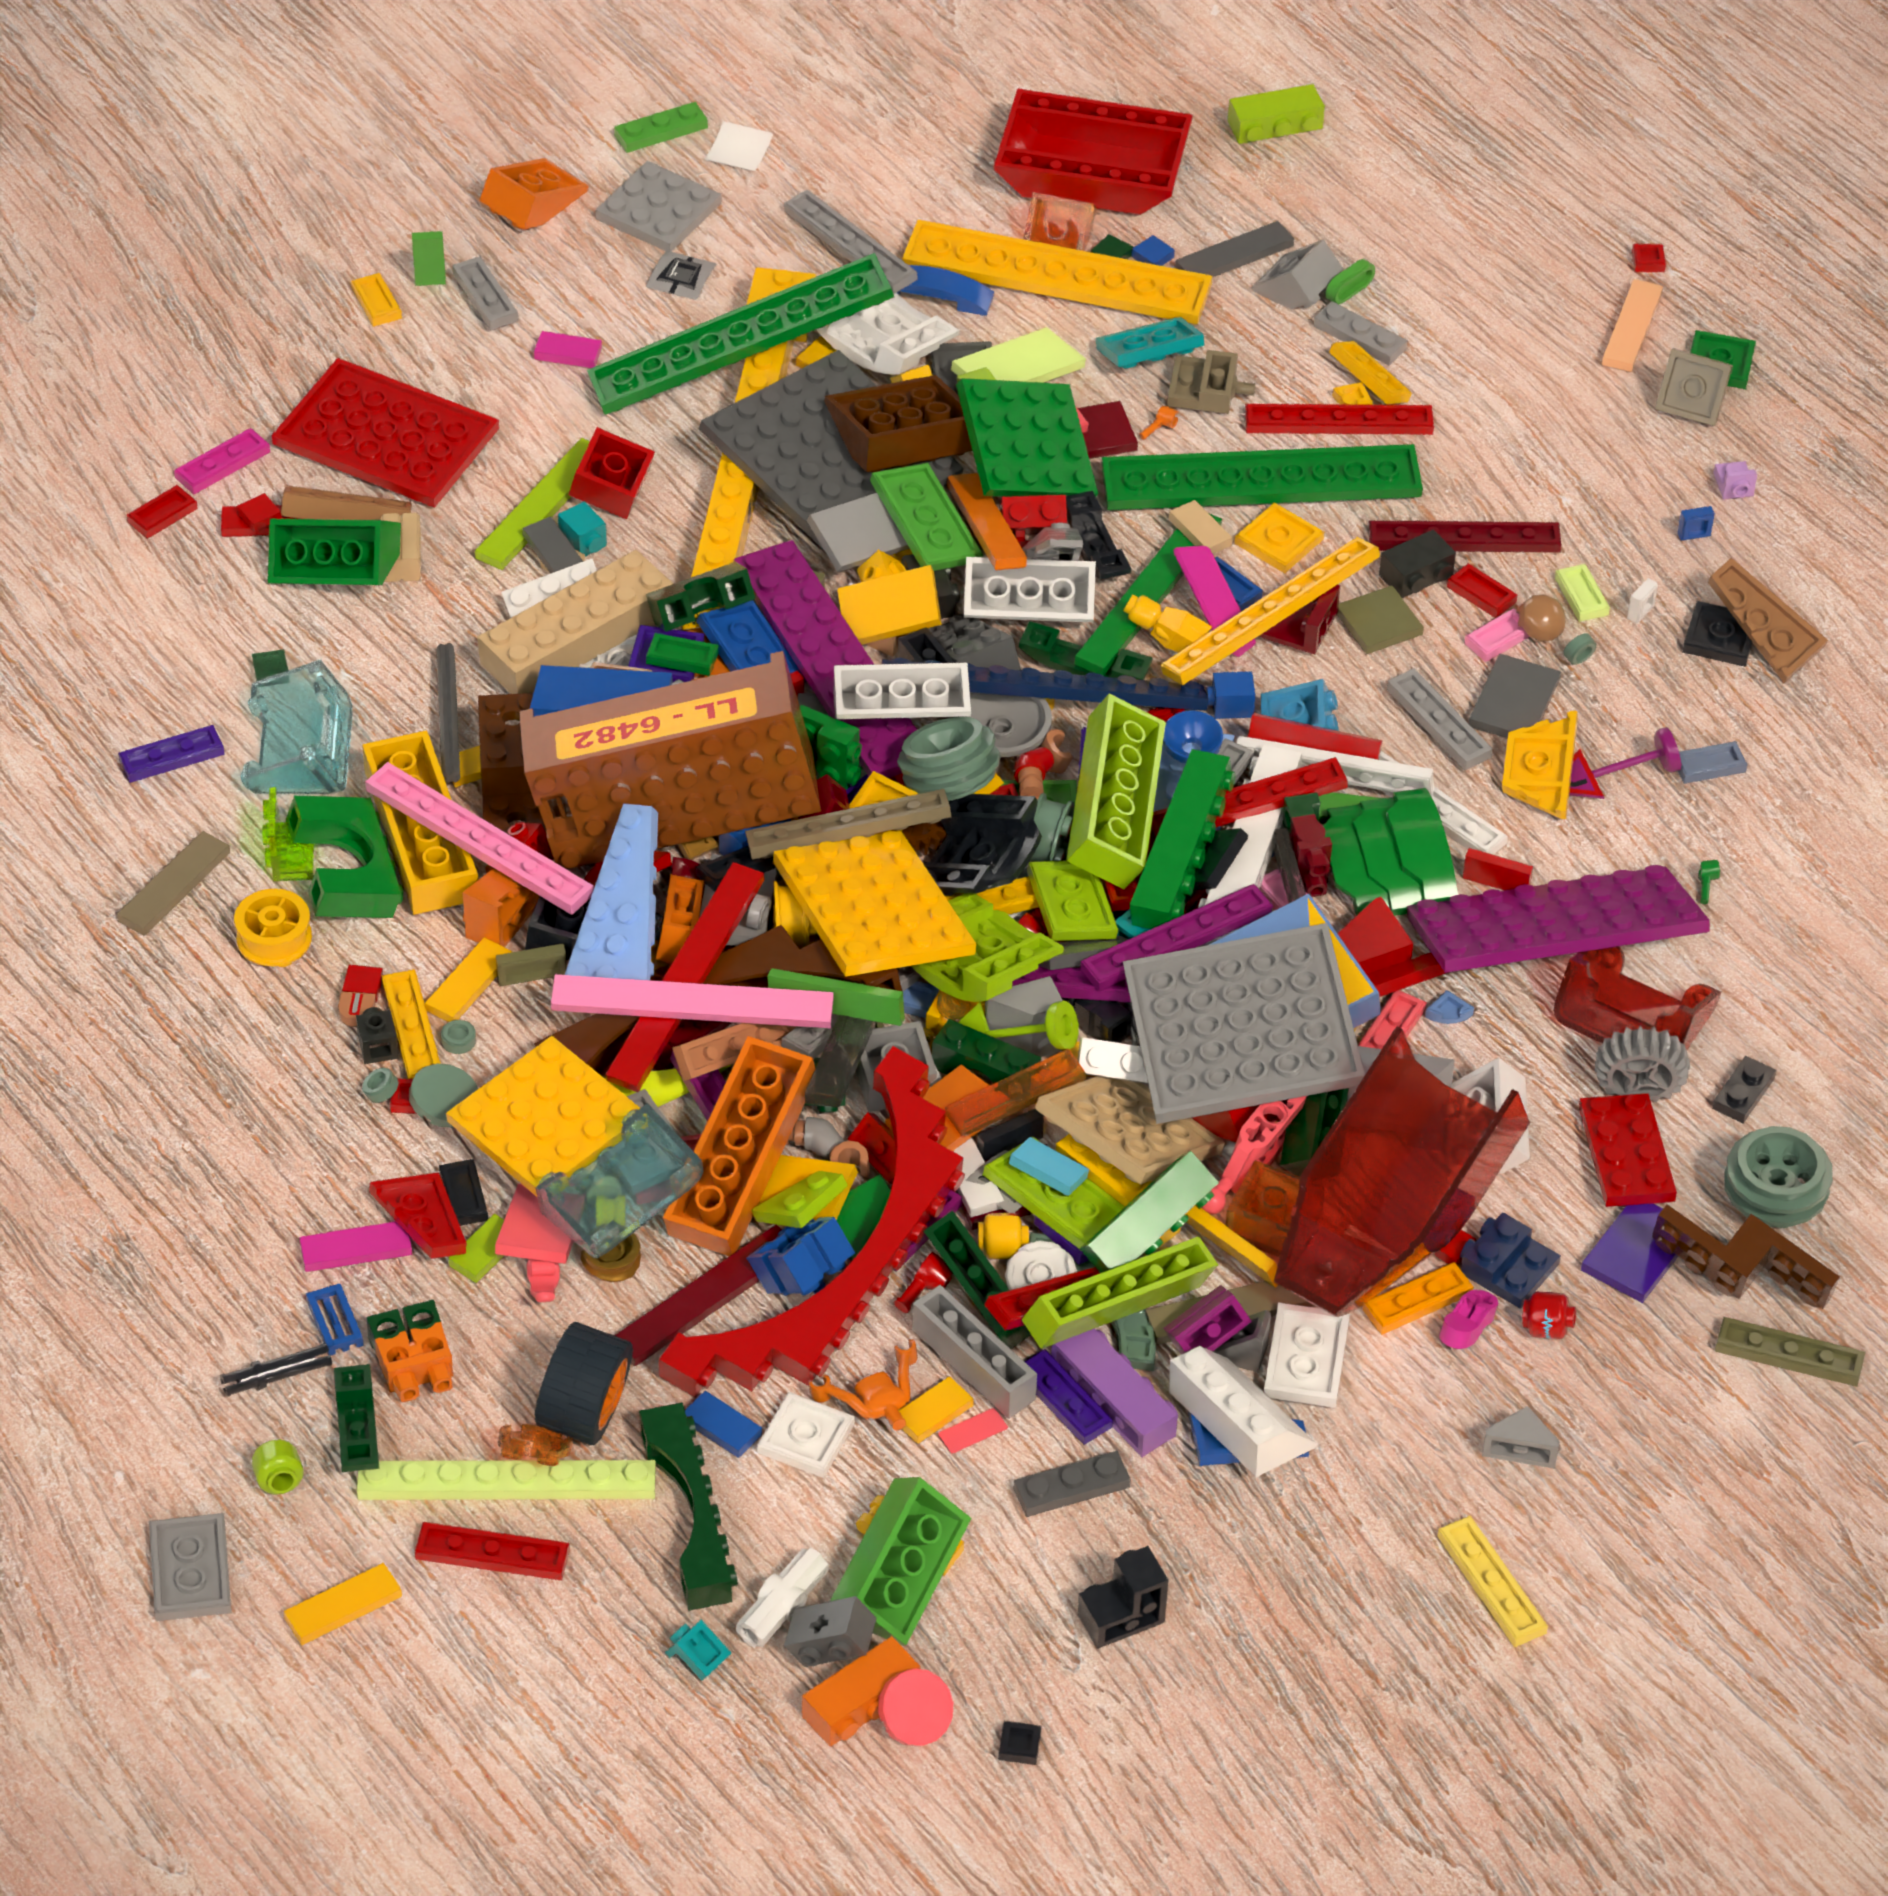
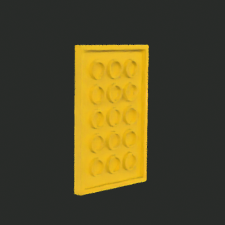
M886 831L883 834L870 837L855 836L851 839L836 842L824 841L819 844L802 847L792 846L787 849L774 851V865L845 977L975 955L976 942L902 831Z

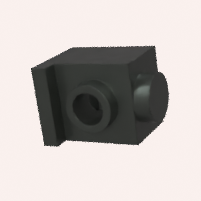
M371 1007L366 1009L363 1014L356 1015L357 1033L364 1064L399 1059L397 1035L391 1011H382L380 1008ZM388 1042L386 1046L370 1048V1045Z

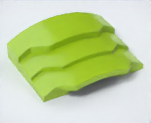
M964 893L948 902L976 942L975 955L912 965L911 967L930 984L948 995L964 1001L982 1002L1012 989V981L1037 970L1038 964L1063 953L1064 946L1042 933L1035 934L1006 912L993 910V904L977 894Z

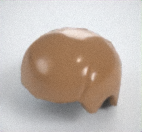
M1544 594L1533 595L1516 610V613L1519 614L1518 626L1522 627L1530 637L1540 642L1552 641L1564 631L1566 623L1565 612L1562 605L1555 598Z

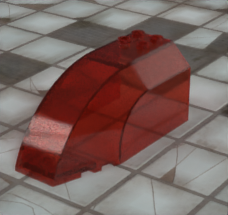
M1396 1026L1301 1174L1300 1188L1296 1204L1292 1208L1291 1223L1288 1235L1284 1239L1274 1282L1334 1317H1340L1359 1309L1405 1274L1444 1248L1467 1223L1530 1124L1519 1092L1512 1089L1498 1112L1493 1111L1447 1086L1419 1064L1414 1058L1403 1029Z

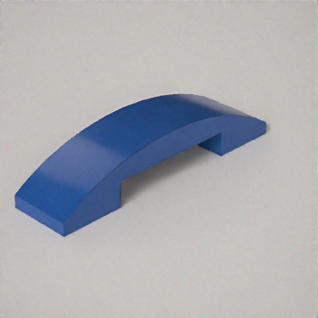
M909 265L917 271L918 280L898 291V295L901 292L956 301L957 311L987 316L994 297V291L987 286L949 270Z

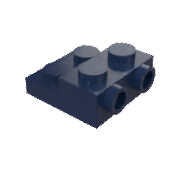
M1504 1212L1497 1219L1489 1217L1480 1230L1481 1237L1477 1241L1469 1239L1460 1253V1257L1463 1259L1461 1271L1468 1279L1519 1309L1524 1305L1525 1299L1529 1300L1532 1294L1557 1268L1561 1255L1532 1239V1229Z

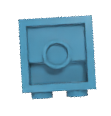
M1324 679L1261 694L1262 715L1339 731L1336 716L1332 714V710L1338 709L1336 694L1333 690H1328Z

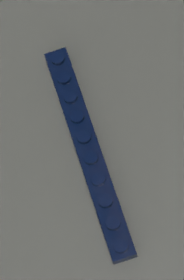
M900 657L893 658L892 660L882 659V664L941 663L936 660H927L924 663L911 662ZM967 663L969 692L1100 703L1110 693L1131 705L1207 711L1209 701L1204 686L1195 681H1189L1181 685L1161 678L1138 680L1127 675L1112 678L1104 677L1098 673L1074 675L1063 670L1049 673L1040 672L1034 668L1011 670L1000 665H992L986 668L975 667Z

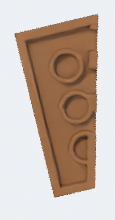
M1730 558L1710 576L1709 585L1783 683H1786L1825 647L1828 639L1733 558Z

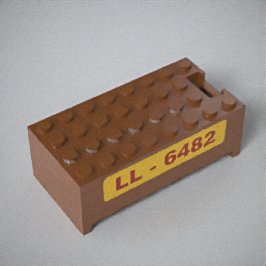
M784 652L771 653L770 663L534 717L533 708L519 711L524 773L535 805L539 807L546 827L547 840L555 863L565 869H571L604 861L623 804L652 806L658 812L657 849L821 812L813 750ZM565 796L570 811L566 812L565 803L563 804L561 797Z

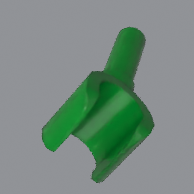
M1718 860L1701 862V869L1698 872V878L1702 885L1701 904L1709 903L1710 880H1719L1720 878Z

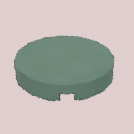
M436 1063L426 1066L416 1073L409 1089V1100L415 1113L421 1118L425 1116L431 1120V1124L438 1127L452 1128L453 1126L447 1122L446 1112L478 1090V1087L473 1078L464 1070L450 1064Z

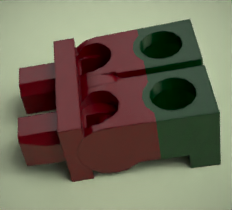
M1318 793L1285 797L1280 841L1293 879L1302 888L1304 887L1305 892L1309 893L1311 897L1322 896L1327 893L1332 852L1330 837L1325 838V828L1318 822L1321 804Z

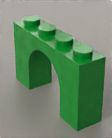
M294 795L286 817L292 842L339 846L354 854L363 865V867L355 869L316 868L308 890L315 916L393 918L398 904H401L403 900V887L401 884H398L395 875V862L390 859L387 850V838L382 834L380 816L378 812H375L371 798Z

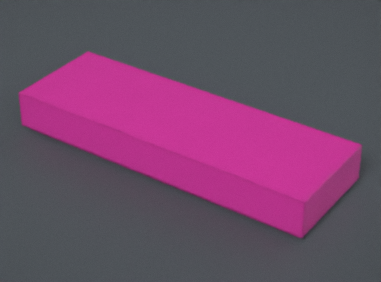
M249 428L174 470L175 478L194 495L270 453V444L252 428Z
M396 1221L300 1237L305 1272L412 1255L410 1237Z

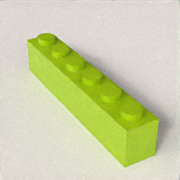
M1197 1236L1042 1295L1022 1318V1321L1040 1349H1043L1198 1289L1215 1270L1218 1263L1201 1238Z

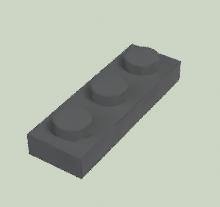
M1118 1451L1016 1479L1014 1480L1013 1489L1025 1516L1029 1517L1130 1488L1131 1479Z

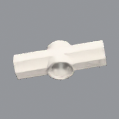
M811 1547L809 1549L802 1548L780 1575L774 1573L767 1578L760 1589L757 1601L736 1624V1632L743 1638L745 1643L754 1648L756 1646L763 1647L786 1620H792L795 1608L805 1606L808 1594L828 1572L829 1563L824 1560L821 1553Z

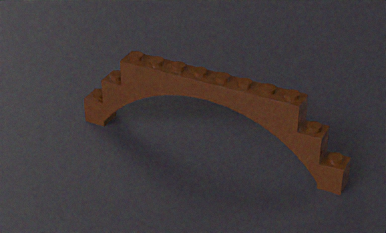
M782 925L721 953L703 983L769 988L767 975L773 968L902 991L896 968L845 977L822 939L799 949ZM596 1013L550 1036L556 1038L603 1077L640 1016ZM550 1036L534 1043L535 1047L544 1042Z

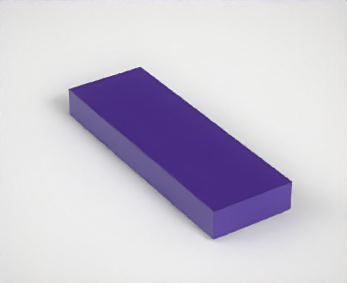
M210 725L119 752L118 755L129 783L216 758L225 755L224 746L214 725Z
M1045 1349L1025 1361L1037 1373L1036 1396L1083 1445L1113 1428V1419Z

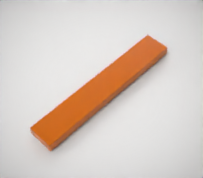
M978 473L949 476L947 478V487L994 569L1006 570L1026 567L1027 556L991 496H984Z

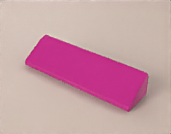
M1190 546L1174 549V555L1208 624L1212 626V631L1241 612L1209 547ZM1253 639L1232 654L1236 657L1242 656L1256 644V640Z

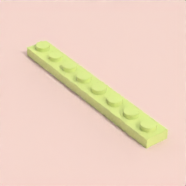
M655 1460L379 1461V1469L358 1471L357 1497L358 1500L655 1499L656 1463Z

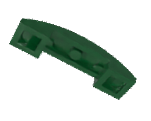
M1029 621L1019 642L1021 650L1056 671L1063 670L1074 675L1093 673L1074 664L1075 656L1083 646L1059 639L1060 630ZM1121 649L1118 658L1105 673L1104 677L1118 678L1121 675H1127L1138 680H1144L1152 664L1153 657Z
M370 1364L334 1368L342 1472L379 1469Z

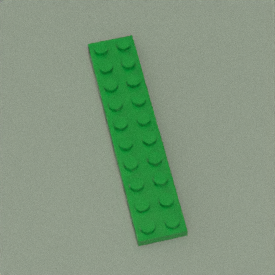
M875 253L590 368L587 372L603 412L607 415L643 399H649L653 395L670 388L678 387L700 376H705L729 364L737 363L756 353L764 352L771 347L793 340L810 331L823 328L837 320L850 317L864 309L882 304L884 301L894 298V294Z
M1414 444L1102 457L1101 463L1107 510L1174 508L1194 500L1201 506L1269 504L1274 502L1293 503L1422 497L1423 491Z

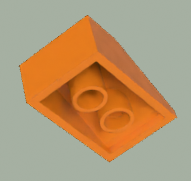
M541 158L490 168L479 201L489 206L491 212L511 220L512 225L516 228L528 230L532 227L544 225L585 194L589 186L549 160Z

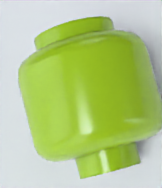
M278 1439L265 1442L255 1450L252 1456V1469L259 1487L266 1493L273 1495L285 1494L300 1484L304 1468L296 1447L289 1441Z

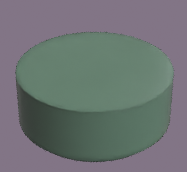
M1584 633L1572 639L1565 647L1563 654L1571 664L1577 665L1593 655L1597 644L1588 633Z
M453 1020L445 1024L441 1030L443 1048L453 1054L469 1052L476 1044L474 1026L465 1020Z
M379 1068L372 1071L365 1078L362 1091L371 1102L380 1103L389 1099L396 1092L399 1082L390 1069Z

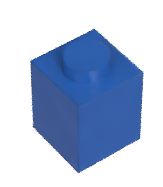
M1252 671L1213 673L1212 686L1206 687V693L1209 698L1208 706H1213L1214 718H1251L1254 713L1256 696Z

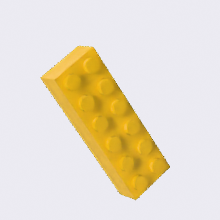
M427 730L362 744L364 771L367 780L389 762L452 800ZM373 795L413 915L463 904V892L478 881V873L471 854Z

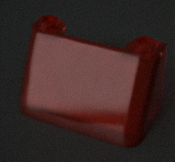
M1619 946L1578 952L1569 959L1554 1003V1015L1558 1022L1565 1027L1602 1044L1604 1038H1612L1613 1032L1624 1033L1626 1027L1631 1030H1638L1641 1026L1644 1030H1650L1655 1026L1657 1032L1668 1030L1669 1036H1678L1679 1042L1685 1044L1686 1050H1688L1716 1009L1722 993L1713 987L1699 983L1689 987L1680 1001L1621 974L1625 965V956Z

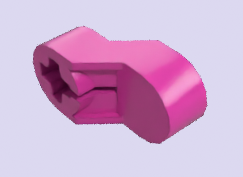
M1471 1290L1464 1294L1453 1312L1444 1317L1439 1334L1440 1340L1445 1345L1456 1349H1465L1475 1344L1484 1328L1494 1320L1499 1304L1496 1296L1483 1290Z

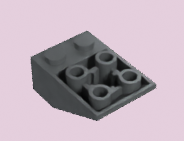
M959 614L951 617L948 623L928 628L955 663H970L975 667L986 668L992 665H1000L1011 670H1021L1013 636L975 618H964V614Z

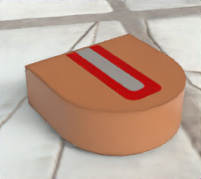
M341 991L338 1004L340 1020L348 1026L357 1027L356 1015H361L366 1009L375 1007V994Z

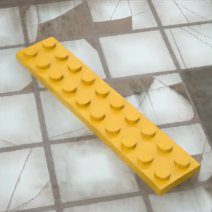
M919 219L916 222L902 257V261L908 265L929 266L949 270L967 276L979 283L1166 319L1182 317L1188 323L1197 325L1212 286L1211 275Z

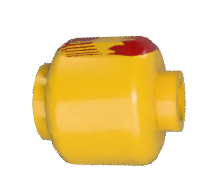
M989 1213L985 1216L984 1222H978V1246L981 1250H984V1254L988 1259L1013 1258L1018 1249L1025 1244H1029L1028 1225H1021V1218L1016 1213Z

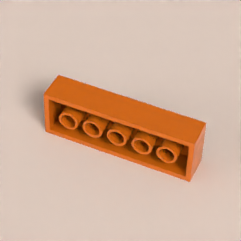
M747 1036L664 1213L663 1221L669 1236L727 1256H731L737 1251L753 1217L751 1210L759 1204L817 1078L813 1057Z

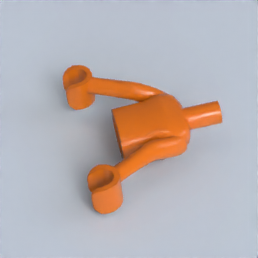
M908 1340L909 1349L907 1350L898 1348V1345L894 1346L898 1363L897 1378L899 1387L893 1383L886 1372H878L860 1380L855 1385V1394L832 1385L830 1377L825 1375L823 1376V1386H815L812 1381L809 1382L812 1399L823 1403L830 1400L833 1396L848 1404L865 1419H877L885 1416L895 1431L903 1429L906 1421L899 1412V1409L904 1407L910 1400L909 1366L916 1363L918 1359L915 1340Z

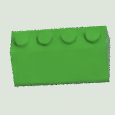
M921 1477L894 1478L830 1601L856 1596L876 1617L873 1634L885 1639L893 1636L901 1646H906L972 1518Z

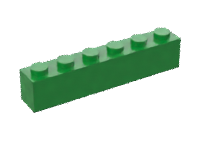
M1191 749L1130 902L1133 926L1153 929L1184 914V899L1186 894L1191 895L1195 884L1194 874L1197 868L1201 869L1203 866L1206 843H1211L1214 838L1215 820L1217 816L1221 817L1223 815L1226 792L1232 791L1234 787L1236 773L1231 771L1229 756Z

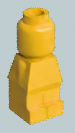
M1133 594L1123 610L1129 614L1128 619L1145 630L1153 628L1150 634L1166 649L1168 648L1176 653H1179L1208 634L1212 627L1188 613L1189 611L1169 607L1161 611V605L1145 595L1137 597Z

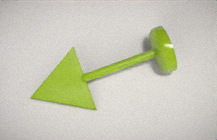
M1057 1001L1051 1004L1046 1011L1045 1023L989 1030L980 1002L958 1022L994 1038L1046 1032L1050 1043L1060 1050L1073 1048L1079 1034L1076 1012L1067 1001Z

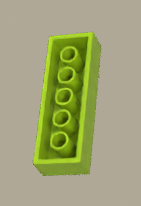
M1109 693L1088 716L1066 861L1125 889L1142 872L1146 865L1166 722Z

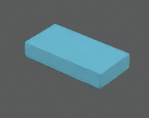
M1031 1137L1011 1154L1009 1162L1010 1165L1067 1196L1087 1179L1089 1169Z

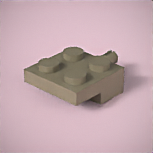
M1207 350L1206 359L1176 355L1167 406L1229 414L1231 400L1235 395L1254 396L1256 383L1237 381L1238 353Z

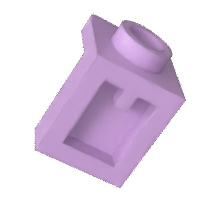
M1746 461L1715 464L1714 476L1723 499L1754 496L1757 473L1754 469H1748Z

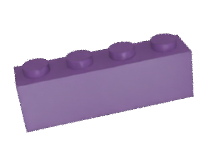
M1094 1328L1052 1345L1051 1356L1113 1419V1428L1141 1457H1144L1176 1436L1178 1413L1174 1405L1170 1401L1162 1399L1154 1390L1150 1380L1144 1376L1141 1377L1132 1368L1129 1359L1123 1353H1118L1109 1344L1107 1337L1101 1330Z

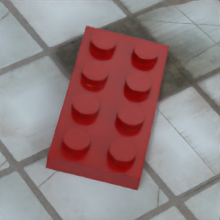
M1649 1094L1580 1098L1579 1111L1605 1206L1676 1202L1677 1191Z

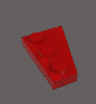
M439 1172L370 1182L369 1193L431 1259L466 1254L467 1243Z

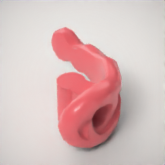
M528 1259L527 1278L530 1283V1294L537 1302L546 1303L552 1302L555 1299L554 1291L558 1286L560 1278L559 1263Z

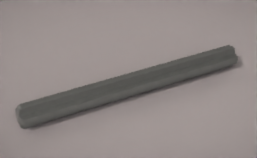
M447 643L446 645L439 644L436 648L441 771L446 783L451 781L456 783L460 779L456 666L454 646L451 643Z

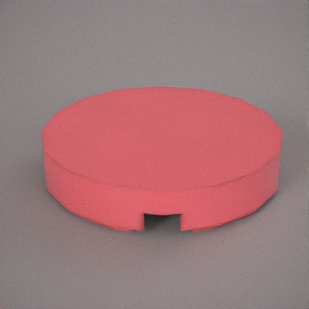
M909 1669L898 1673L885 1683L879 1696L878 1713L880 1720L884 1722V1726L887 1729L886 1732L892 1739L903 1745L924 1746L937 1741L947 1731L953 1718L954 1703L949 1688L939 1676L929 1670Z

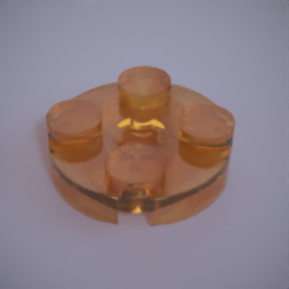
M512 1424L504 1425L499 1429L498 1446L501 1447V1456L504 1458L518 1460L526 1456L537 1458V1463L542 1465L557 1466L559 1465V1458L568 1457L571 1454L573 1438L567 1436L566 1439H562L561 1434L540 1426L522 1424L521 1431H511Z

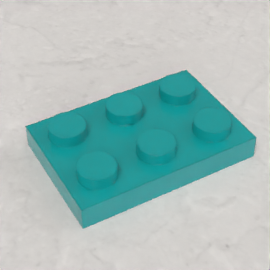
M1182 317L1095 338L1096 349L1120 368H1132L1137 365V362L1145 360L1160 361L1165 359L1166 355L1173 353L1188 354L1197 347L1205 346L1203 333Z

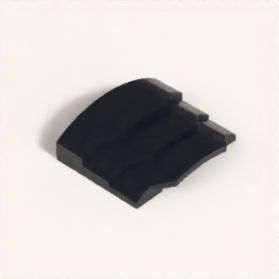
M970 794L948 801L951 817L941 820L947 837L931 861L922 862L944 896H952L958 893L977 894L987 889L1012 883L1028 865L1042 838L1034 821L1038 803L1036 797Z

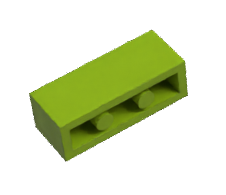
M1314 84L1229 99L1228 124L1238 144L1323 129L1325 105Z

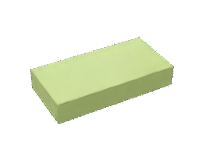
M1586 564L1556 570L1555 580L1579 622L1609 615L1610 606Z

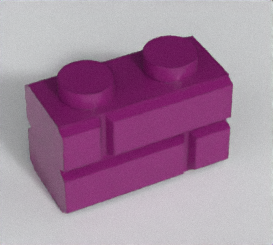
M1219 1285L1163 1329L1182 1355L1198 1346L1214 1351L1252 1321L1235 1296L1222 1285Z

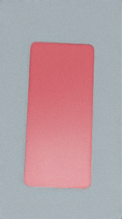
M991 1408L940 1431L938 1435L949 1451L956 1453L1008 1429V1426L997 1410Z

